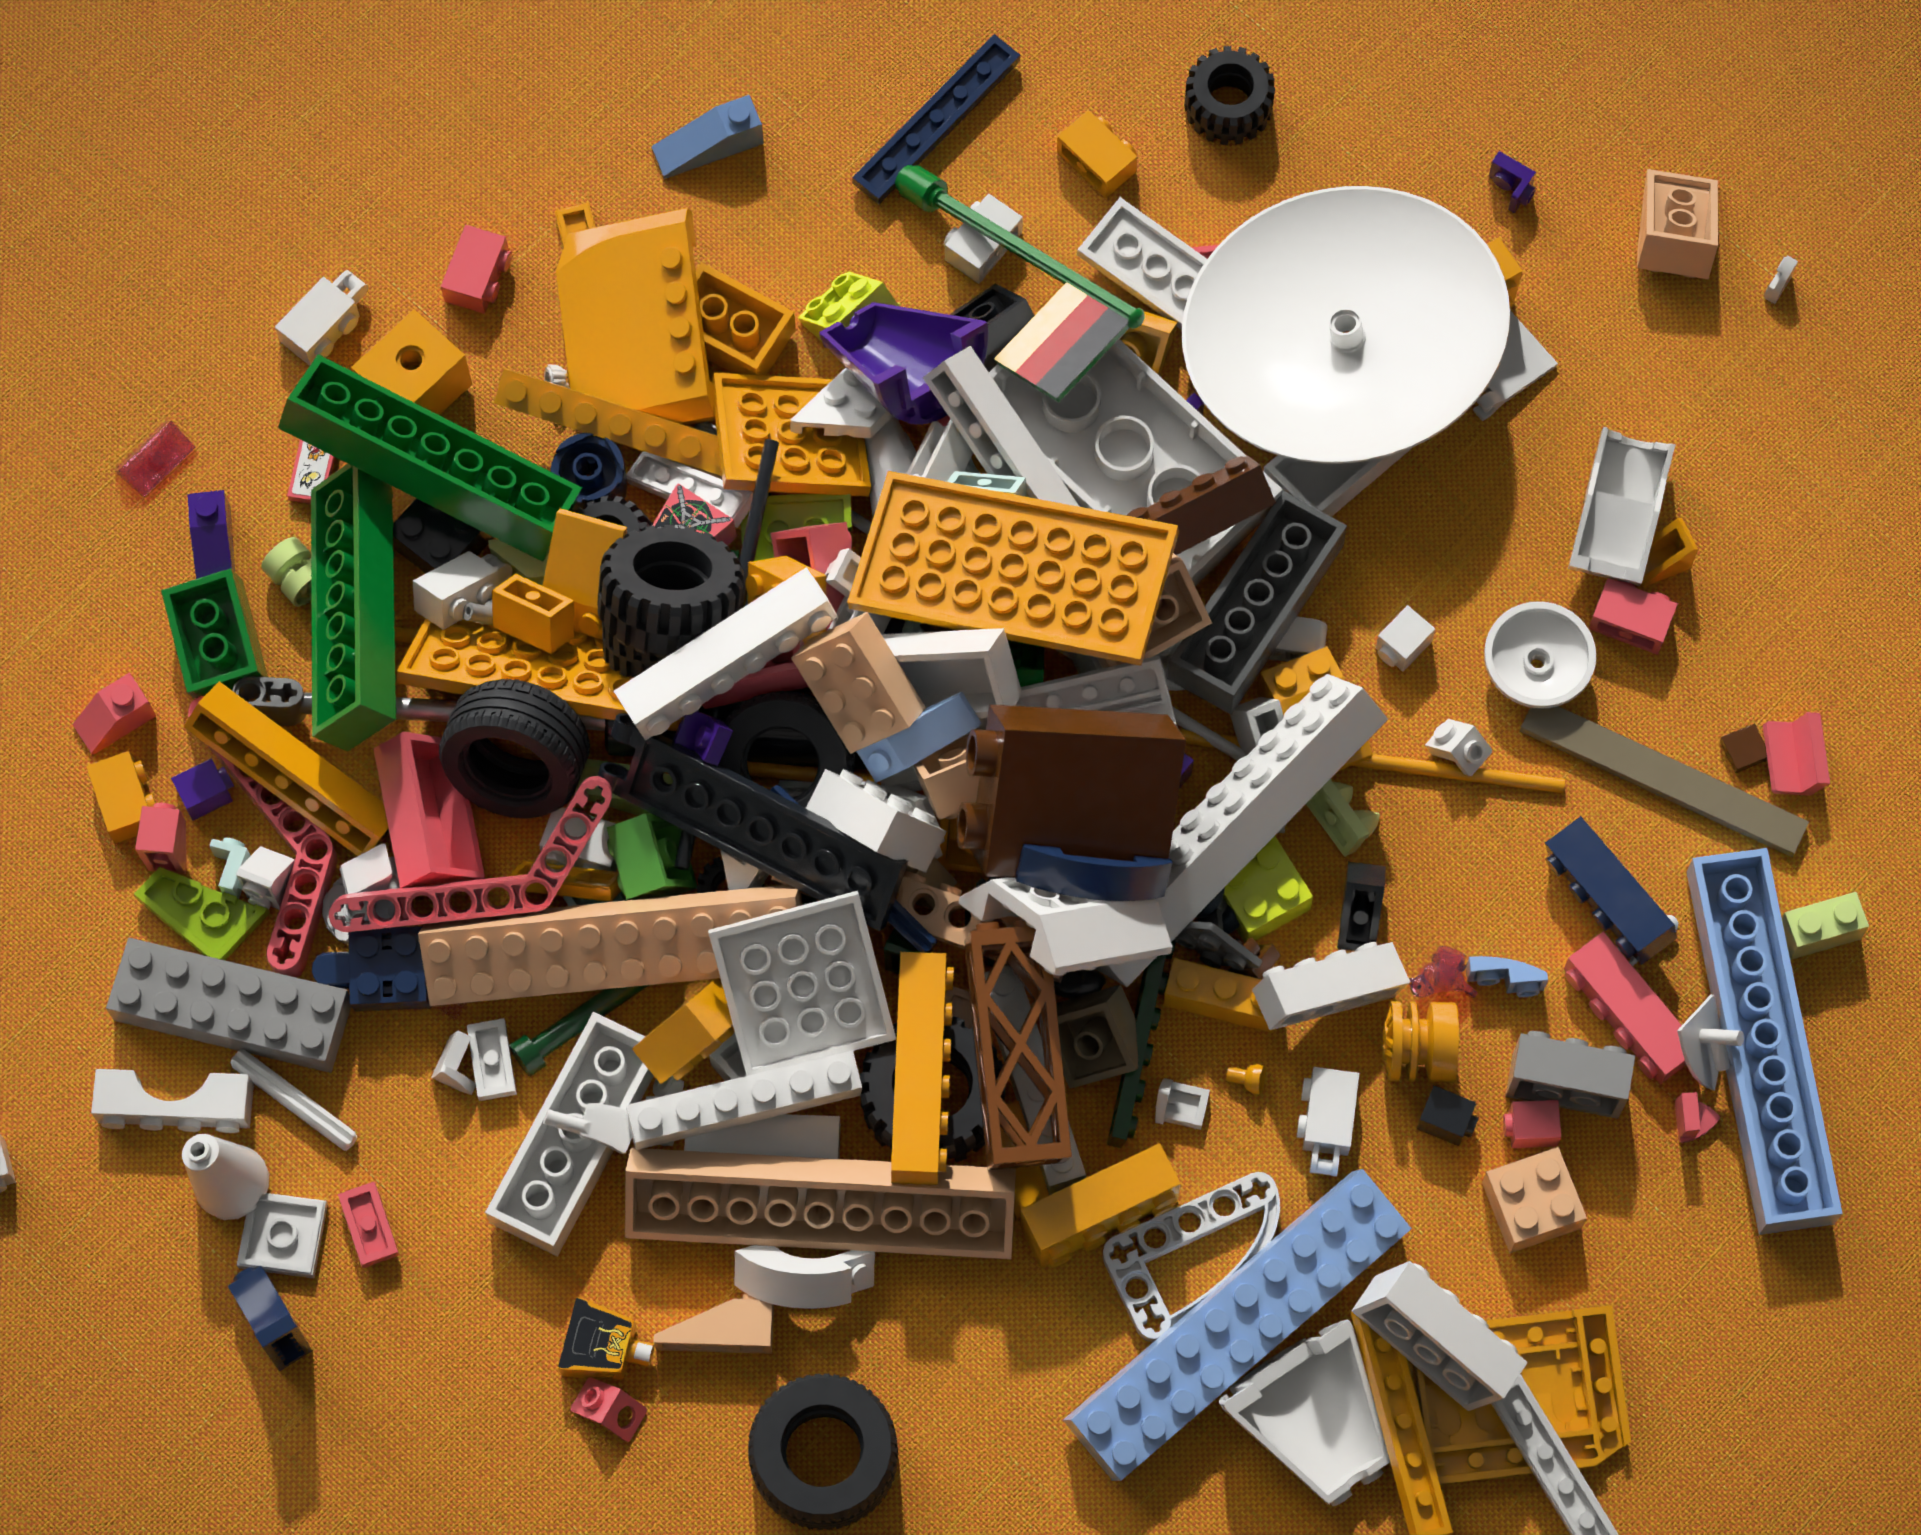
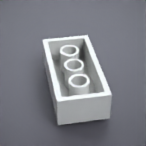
M1408 1261L1375 1275L1352 1309L1356 1316L1467 1411L1505 1398L1528 1363L1518 1354V1350L1513 1344L1495 1335L1489 1329V1325L1484 1319L1466 1310L1459 1304L1458 1297L1451 1291L1442 1289L1430 1279V1274L1422 1266Z

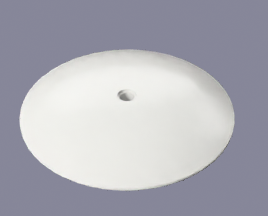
M1345 186L1322 189L1298 195L1263 210L1230 233L1213 251L1195 278L1187 298L1182 324L1183 354L1192 384L1202 402L1226 428L1243 440L1281 457L1304 462L1346 464L1369 461L1408 450L1429 440L1458 420L1479 399L1495 375L1505 352L1510 326L1509 296L1503 273L1487 244L1474 229L1446 208L1428 199L1389 188Z

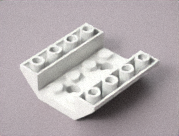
M1010 877L990 880L959 898V904L971 912L972 916L977 920L991 922L996 918L1008 916L1021 917L1029 927L1036 929L1030 957L1042 965L1046 972L1060 976L1065 975L1067 972L1083 969L1093 970L1096 967L1110 964L1122 965L1127 961L1149 960L1154 956L1171 954L1172 944L1158 899L1105 901L1078 898L1027 886Z

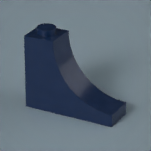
M262 1266L256 1269L249 1267L233 1278L234 1282L228 1285V1288L251 1325L262 1348L279 1371L313 1351Z

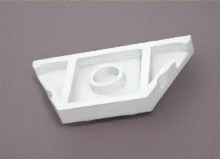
M845 368L790 420L791 432L802 434L803 427L824 428V435L828 436L849 435L857 438H872L893 416Z

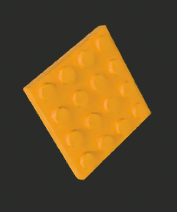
M713 373L714 410L723 489L754 491L764 441L770 439L779 442L769 492L826 495L850 494V496L869 497L871 482L864 438L849 435L828 436L824 435V428L803 427L802 434L791 432L790 420L833 379Z

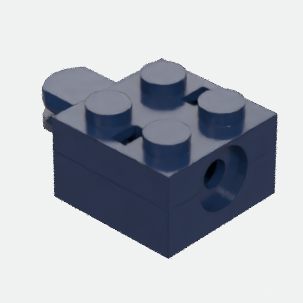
M423 926L391 927L348 932V952L322 953L313 962L312 973L317 983L349 989L350 1005L355 1012L431 1008L418 936Z

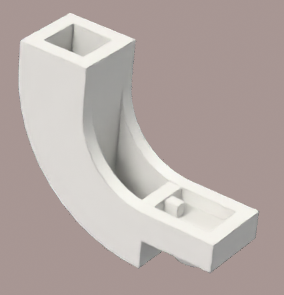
M752 1245L735 1251L734 1285L758 1300L784 1307L814 1309L840 1306L851 1303V1293L874 1286L875 1252L851 1250L827 1258L810 1259L786 1254L775 1246Z

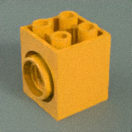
M415 309L351 367L352 371L438 415L444 412L472 385L465 354Z

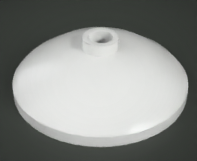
M1528 602L1509 609L1495 621L1485 642L1484 661L1491 681L1507 698L1526 707L1552 708L1573 700L1588 685L1595 669L1596 647L1588 627L1570 610L1549 602ZM1535 659L1540 660L1544 666L1535 668L1532 666L1531 661Z

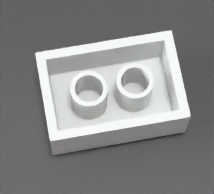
M825 769L806 809L829 820L838 830L877 853L894 860L906 859L909 861V866L926 873L947 832L933 824L936 817L915 807L913 812L910 811L912 803L892 793L887 798V789L870 780H867L865 785H861L863 779L843 769L841 774L838 775Z

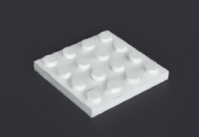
M858 891L708 930L746 1076L896 1040Z

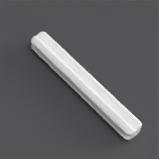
M239 1050L232 1058L230 1063L240 1074H248L256 1086L342 1150H349L357 1140L355 1131L246 1050Z

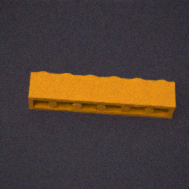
M219 681L198 702L184 725L185 729L355 855L359 856L380 845L387 837L389 827L382 801Z
M900 952L891 1183L938 1185V1172H946L947 1149L939 1148L940 1135H947L948 1112H941V1098L949 1099L950 1075H942V1062H950L951 1039H943L944 1026H952V1003H945V990H953L954 967H946V953Z

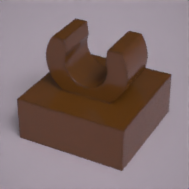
M1249 938L1243 944L1240 939H1236L1237 942L1263 962L1260 968L1244 967L1243 970H1237L1230 967L1228 971L1262 979V974L1269 970L1281 955L1273 944L1258 945L1253 938Z

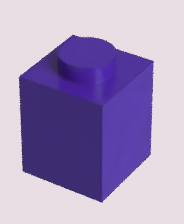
M212 758L171 778L192 821L233 802L228 789L234 787L225 767L217 770Z

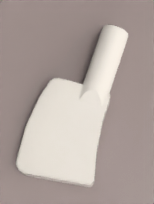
M589 1103L585 1108L583 1119L548 1109L543 1124L577 1133L580 1137L608 1146L620 1154L626 1153L632 1139L627 1110L615 1106Z

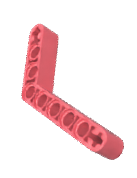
M204 696L194 699L188 709L189 717ZM208 746L296 855L268 945L267 959L273 972L298 978L303 973L322 915L323 899L326 893L329 892L338 862L337 853L330 838L322 829L282 800L274 805L266 804V799L273 793L253 778L243 776L244 772ZM292 822H305L304 827L300 831H287L288 826ZM318 848L328 850L326 855L320 860L309 858L311 853ZM304 884H317L315 891L311 894L302 895L299 893L300 888ZM298 917L306 919L302 928L298 930L288 928L289 923L293 919ZM289 950L293 956V959H286ZM280 958L286 959L284 964H281Z
M591 776L582 782L526 875L345 894L337 898L329 910L330 923L341 932H355L544 910L551 904L609 807L612 799V787L606 779L599 776ZM596 786H600L602 788L601 795L605 800L597 799L591 807L590 813L597 814L594 819L586 811L574 808L576 803L582 808L585 806L589 794L585 791L587 788L593 790ZM576 817L582 819L586 824V832L580 837L570 836L565 829V823L569 819ZM553 850L563 852L567 858V864L561 869L549 867L546 862V855ZM533 883H540L547 889L548 896L543 901L534 902L527 896V887ZM495 887H502L509 893L510 900L506 905L496 906L489 899V891ZM458 891L466 892L471 897V906L465 910L456 909L451 903V895ZM420 895L429 897L434 905L433 911L428 914L418 913L414 909L413 899ZM382 899L391 901L396 909L395 915L390 918L380 917L375 910L376 902ZM363 901H368L367 916L369 921L364 920L365 913L355 914L351 922H346L345 916H338L337 912L341 911L344 904H348L349 909L354 911L362 910L364 907Z

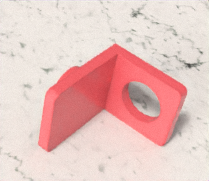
M592 1377L586 1380L570 1409L579 1416L603 1425L626 1442L632 1439L647 1412L645 1406L621 1389ZM630 1406L632 1409V1419L627 1426L620 1428L617 1422L618 1414L624 1407Z

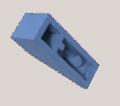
M750 95L714 107L654 144L652 151L662 175L666 179L764 144L762 123Z

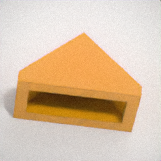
M1677 518L1654 535L1643 581L1639 587L1649 586L1691 569L1698 548L1683 518Z

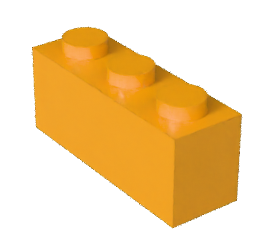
M1174 958L1163 1006L1274 1033L1275 1030H1269L1252 991L1261 979Z

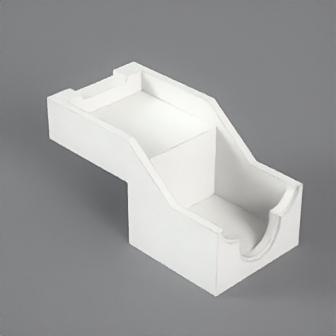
M1603 427L1568 569L1628 582L1636 586L1642 584L1676 444L1643 442L1625 437L1619 432Z

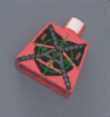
M679 483L675 486L653 523L655 528H663L664 525H675V528L685 529V526L695 528L696 532L701 534L704 532L709 533L715 537L717 542L723 541L726 545H729L737 537L734 519Z

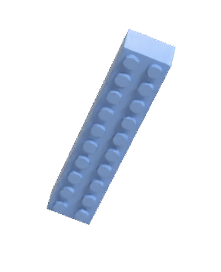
M1763 848L1692 858L1686 873L1710 993L1715 996L1720 1029L1738 1030L1744 1033L1742 1046L1726 1045L1731 1065L1726 1070L1758 1233L1762 1235L1835 1225L1843 1213L1768 850Z
M1363 1169L1352 1171L1063 1419V1421L1112 1481L1123 1480L1412 1228Z

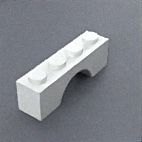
M96 1069L91 1114L98 1123H102V1127L109 1129H123L125 1124H140V1128L154 1131L162 1130L163 1125L178 1126L179 1130L187 1132H198L201 1130V1127H216L218 1132L237 1133L239 1128H250L254 1084L248 1074L210 1073L203 1086L193 1095L178 1101H163L150 1096L144 1091L141 1080L134 1070Z

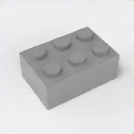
M1529 1031L1528 1034H1520L1512 1055L1505 1097L1524 1101L1558 1100L1560 1108L1619 1118L1628 1101L1635 1055L1626 1054L1625 1049L1617 1046H1605L1603 1049L1590 1047L1588 1042L1581 1039L1568 1038L1565 1042L1550 1039L1551 1036L1540 1031Z

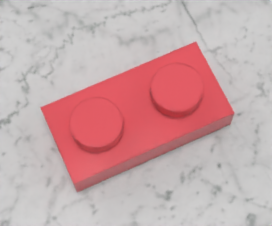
M371 1182L338 1194L361 1266L366 1268L400 1256L376 1183Z

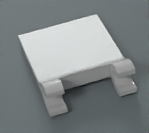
M1510 312L1507 344L1500 365L1490 384L1485 389L1486 394L1477 400L1479 405L1473 409L1482 421L1490 417L1505 402L1558 365L1555 359L1512 312Z

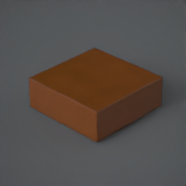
M1755 724L1720 738V743L1735 773L1768 761L1765 743Z

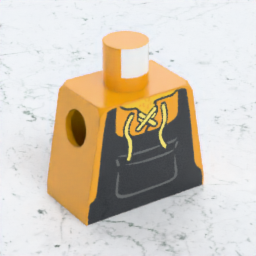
M576 1297L558 1370L561 1376L623 1380L628 1362L647 1367L650 1366L654 1353V1344L634 1340L637 1326L631 1318L583 1298Z

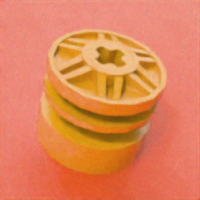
M1390 1001L1388 1015L1383 1025V1059L1387 1067L1388 1080L1399 1081L1401 1066L1406 1064V1075L1409 1082L1415 1081L1418 1065H1425L1429 1082L1454 1083L1457 1074L1459 1046L1457 1004L1455 1002H1430L1426 1019H1419L1418 1007L1415 1001H1409L1407 1018H1402L1401 1002Z

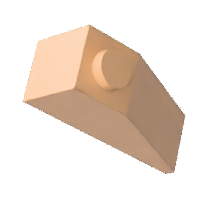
M744 1294L743 1299H732L654 1334L653 1343L656 1350L772 1354L774 1305Z

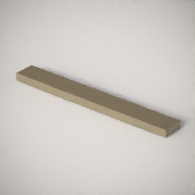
M1559 706L1542 709L1530 707L1519 731L1790 857H1793L1809 821Z

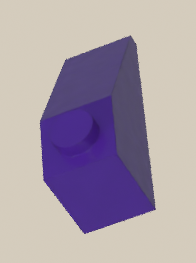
M225 491L187 494L196 579L230 568L235 572L231 506Z

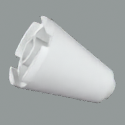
M208 1134L195 1135L184 1145L182 1159L196 1199L206 1212L223 1220L239 1219L251 1213L258 1206L256 1203L262 1194H266L269 1188V1171L265 1161L257 1152L248 1147Z

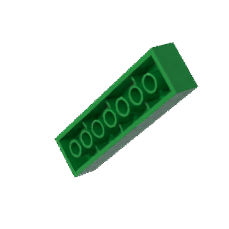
M319 354L287 398L278 425V429L542 562L549 553L557 511L564 509L573 512L582 487Z
M346 464L311 489L312 737L347 752L395 721L397 712L395 693L393 491L391 485L350 464Z

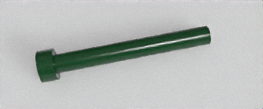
M649 985L604 989L531 1040L524 1034L511 1043L509 1048L526 1074L532 1076L546 1066L543 1058L584 1030L593 1012L604 1017Z

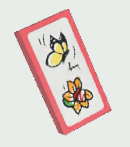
M300 440L287 494L288 500L311 504V489L332 475L336 457Z

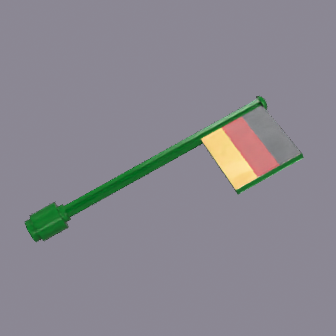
M907 165L898 173L895 187L904 199L926 212H934L939 208L1065 284L994 358L996 364L1059 403L1129 328H1138L1144 322L1145 313L1143 309L1132 307L949 196L947 183L921 166Z

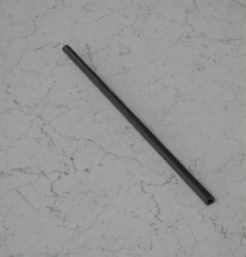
M770 439L764 441L739 559L744 571L741 609L745 607L747 598L745 582L748 576V562L755 560L779 442ZM723 706L707 709V715L721 720ZM684 830L681 832L674 867L681 870H689L696 836Z

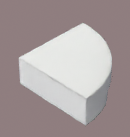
M1788 255L1783 258L1777 268V274L1764 293L1766 300L1774 304L1777 302L1793 276L1798 263L1797 260Z

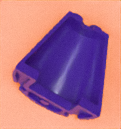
M872 302L854 312L848 327H844L843 323L836 322L820 331L819 335L823 346L832 352L892 416L910 424H928L948 414L923 377L943 361L969 346L972 347L984 365L988 347V322Z

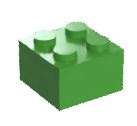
M648 813L606 827L609 836L607 840L608 850L616 861L619 872L617 876L618 886L625 895L626 900L677 896L697 889L691 862L689 870H681L674 867L682 832L680 828Z

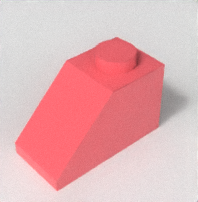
M129 672L97 692L72 725L91 754L95 755L150 721L156 715L149 701Z
M155 803L153 807L142 806L135 850L148 871H156L161 867L174 873L186 874V820L180 809H176V806L172 804Z

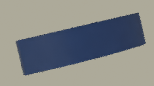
M1023 844L1015 879L1017 882L1027 886L1072 897L1105 901H1142L1165 896L1173 862L1171 859L1137 855H1134L1133 862L1064 855L1060 847Z

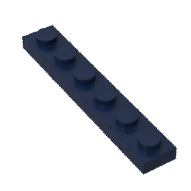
M993 34L852 177V183L879 205L896 188L895 180L900 170L907 165L918 166L1020 62V54Z

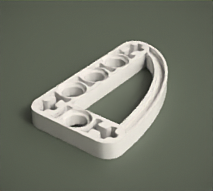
M1263 1172L1251 1173L1122 1234H1118L1106 1242L1103 1249L1104 1264L1141 1338L1154 1342L1273 1240L1279 1220L1280 1198L1275 1181L1271 1176ZM1257 1182L1260 1187L1265 1185L1268 1187L1265 1191L1264 1199L1260 1200L1258 1195H1253L1245 1200V1204L1248 1207L1242 1208L1241 1199L1235 1190L1240 1189L1241 1196L1252 1191V1183ZM1220 1197H1228L1233 1201L1235 1210L1229 1216H1220L1213 1209L1214 1201ZM1264 1209L1260 1231L1242 1260L1208 1292L1170 1315L1145 1263ZM1185 1213L1197 1215L1201 1223L1199 1229L1191 1233L1183 1231L1178 1223L1180 1216ZM1148 1230H1161L1166 1237L1164 1245L1156 1249L1147 1246L1143 1237ZM1137 1237L1139 1249L1145 1255L1139 1257L1137 1249L1127 1254V1262L1122 1264L1119 1259L1112 1260L1110 1258L1114 1253V1246L1119 1245L1121 1250H1126L1133 1246L1134 1242L1130 1238ZM1132 1279H1141L1146 1283L1148 1292L1144 1297L1134 1299L1126 1293L1125 1287L1127 1283ZM1152 1299L1156 1302V1304H1151L1149 1308L1155 1319L1161 1317L1164 1320L1160 1323V1331L1156 1333L1152 1328H1144L1143 1325L1147 1323V1315L1142 1308L1138 1313L1134 1310V1308L1145 1306Z

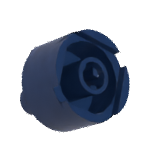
M580 433L569 437L559 445L551 463V472L582 487L573 512L579 507L582 510L586 509L588 501L600 502L602 496H609L612 500L616 496L625 499L627 476L624 461L619 448L613 441L606 437L604 439L593 436L592 433Z

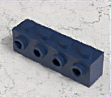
M1581 816L1545 842L1548 857L1545 860L1548 866L1558 877L1564 874L1571 883L1568 887L1574 897L1581 904L1587 901L1594 910L1592 916L1597 924L1604 931L1609 928L1617 936L1615 940L1616 945L1628 959L1634 956L1642 965L1677 939L1675 924Z

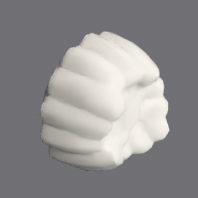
M548 364L544 372V381L570 389L569 384L566 383L567 370L558 365Z

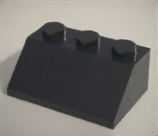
M996 283L949 314L988 322V347L984 366L988 372L997 365L994 358L1035 316L1025 298Z

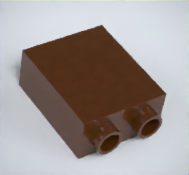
M989 704L986 730L972 729L967 741V772L969 776L980 777L976 803L962 802L959 807L956 828L958 846L960 849H970L985 876L1015 878L1023 844L1060 847L1064 855L1133 862L1134 855L1169 859L1186 738L1168 714Z

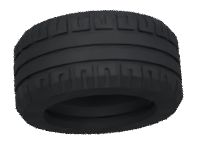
M499 679L472 687L458 699L439 744V758L445 775L453 787L466 799L494 814L510 818L529 819L542 817L557 811L571 800L589 757L590 740L579 715L565 700L555 693L533 683L521 680ZM495 737L514 741L530 749L541 760L534 761L515 757L499 749L488 738Z

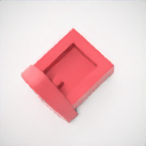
M1697 1092L1681 1093L1675 1099L1677 1132L1680 1143H1687L1700 1138L1712 1129L1720 1119V1116L1713 1109L1698 1101Z

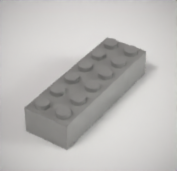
M128 937L106 1009L112 1019L117 1022L237 1051L244 1049L250 1054L332 1073L351 1005L350 996L346 989Z

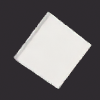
M271 1193L262 1194L256 1203L258 1206L246 1215L237 1267L239 1269H247L249 1267L256 1269L262 1266L264 1271L269 1273L315 1278L328 1207L327 1201Z

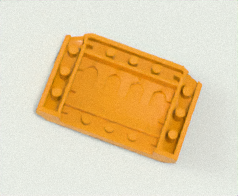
M688 208L569 233L556 269L570 389L685 426L716 420L713 383L709 380L693 247L696 246L692 211Z
M1612 1305L1486 1320L1489 1329L1500 1339L1513 1344L1517 1348L1518 1354L1528 1362L1520 1374L1578 1468L1594 1467L1632 1442ZM1407 1359L1440 1485L1533 1474L1491 1403L1467 1411Z

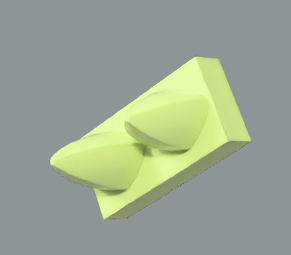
M1330 779L1306 805L1343 856L1346 857L1356 852L1364 840L1374 832L1379 822L1380 813L1369 810L1353 811L1349 805L1353 795V787L1341 782H1332Z

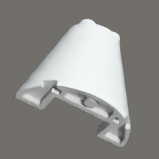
M1349 1320L1340 1321L1319 1331L1321 1337L1303 1338L1282 1350L1229 1388L1233 1394L1232 1397L1229 1398L1226 1393L1219 1399V1404L1228 1415L1327 1504L1331 1503L1332 1506L1347 1500L1352 1495L1350 1487L1361 1480L1363 1485H1366L1379 1478L1383 1474L1381 1468L1390 1462L1354 1328Z

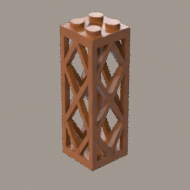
M1023 919L1014 921V926L1008 928H999L998 922L977 924L976 929L970 931L964 940L987 1170L1061 1164L1072 1157L1053 974L1046 972L1044 967L1034 959L1033 966L1024 953H1031L1036 929L1029 927ZM997 956L985 981L983 957ZM1005 963L1008 964L1034 999L1019 1033L990 996ZM1038 1017L1040 1019L1044 1066L1026 1044ZM990 1027L1009 1051L996 1081ZM1016 1063L1019 1064L1044 1098L1029 1133H1027L1000 1097ZM1050 1117L1052 1143L1037 1144ZM1000 1127L1015 1147L1002 1148Z

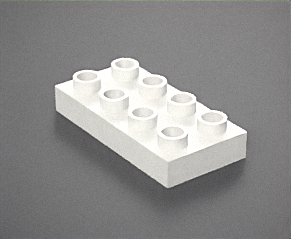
M1120 339L1059 403L998 364L989 372L1075 501L1083 508L1127 515L1134 509L1140 507L1147 508L1159 502V498L1167 492L1173 490L1180 491L1192 485V481L1200 475L1213 474L1225 468V464L1233 458L1246 457L1240 449ZM1264 472L1276 502L1282 495L1283 489ZM1272 506L1177 555L1183 560L1195 586L1264 520Z

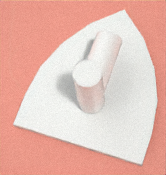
M1711 994L1677 1032L1686 1065L1692 1076L1700 1085L1710 1090H1715L1718 1072L1731 1067L1726 1045L1742 1046L1744 1033L1738 1030L1720 1029L1715 996Z

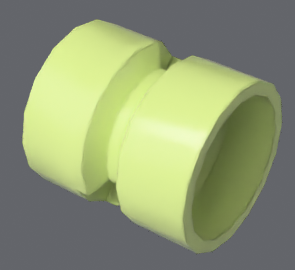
M291 537L277 544L262 561L261 568L274 584L281 585L282 593L294 606L300 607L311 602V553L297 537Z

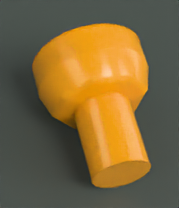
M1254 1064L1250 1065L1247 1070L1229 1067L1226 1080L1231 1083L1243 1084L1248 1092L1261 1095L1266 1081V1066Z

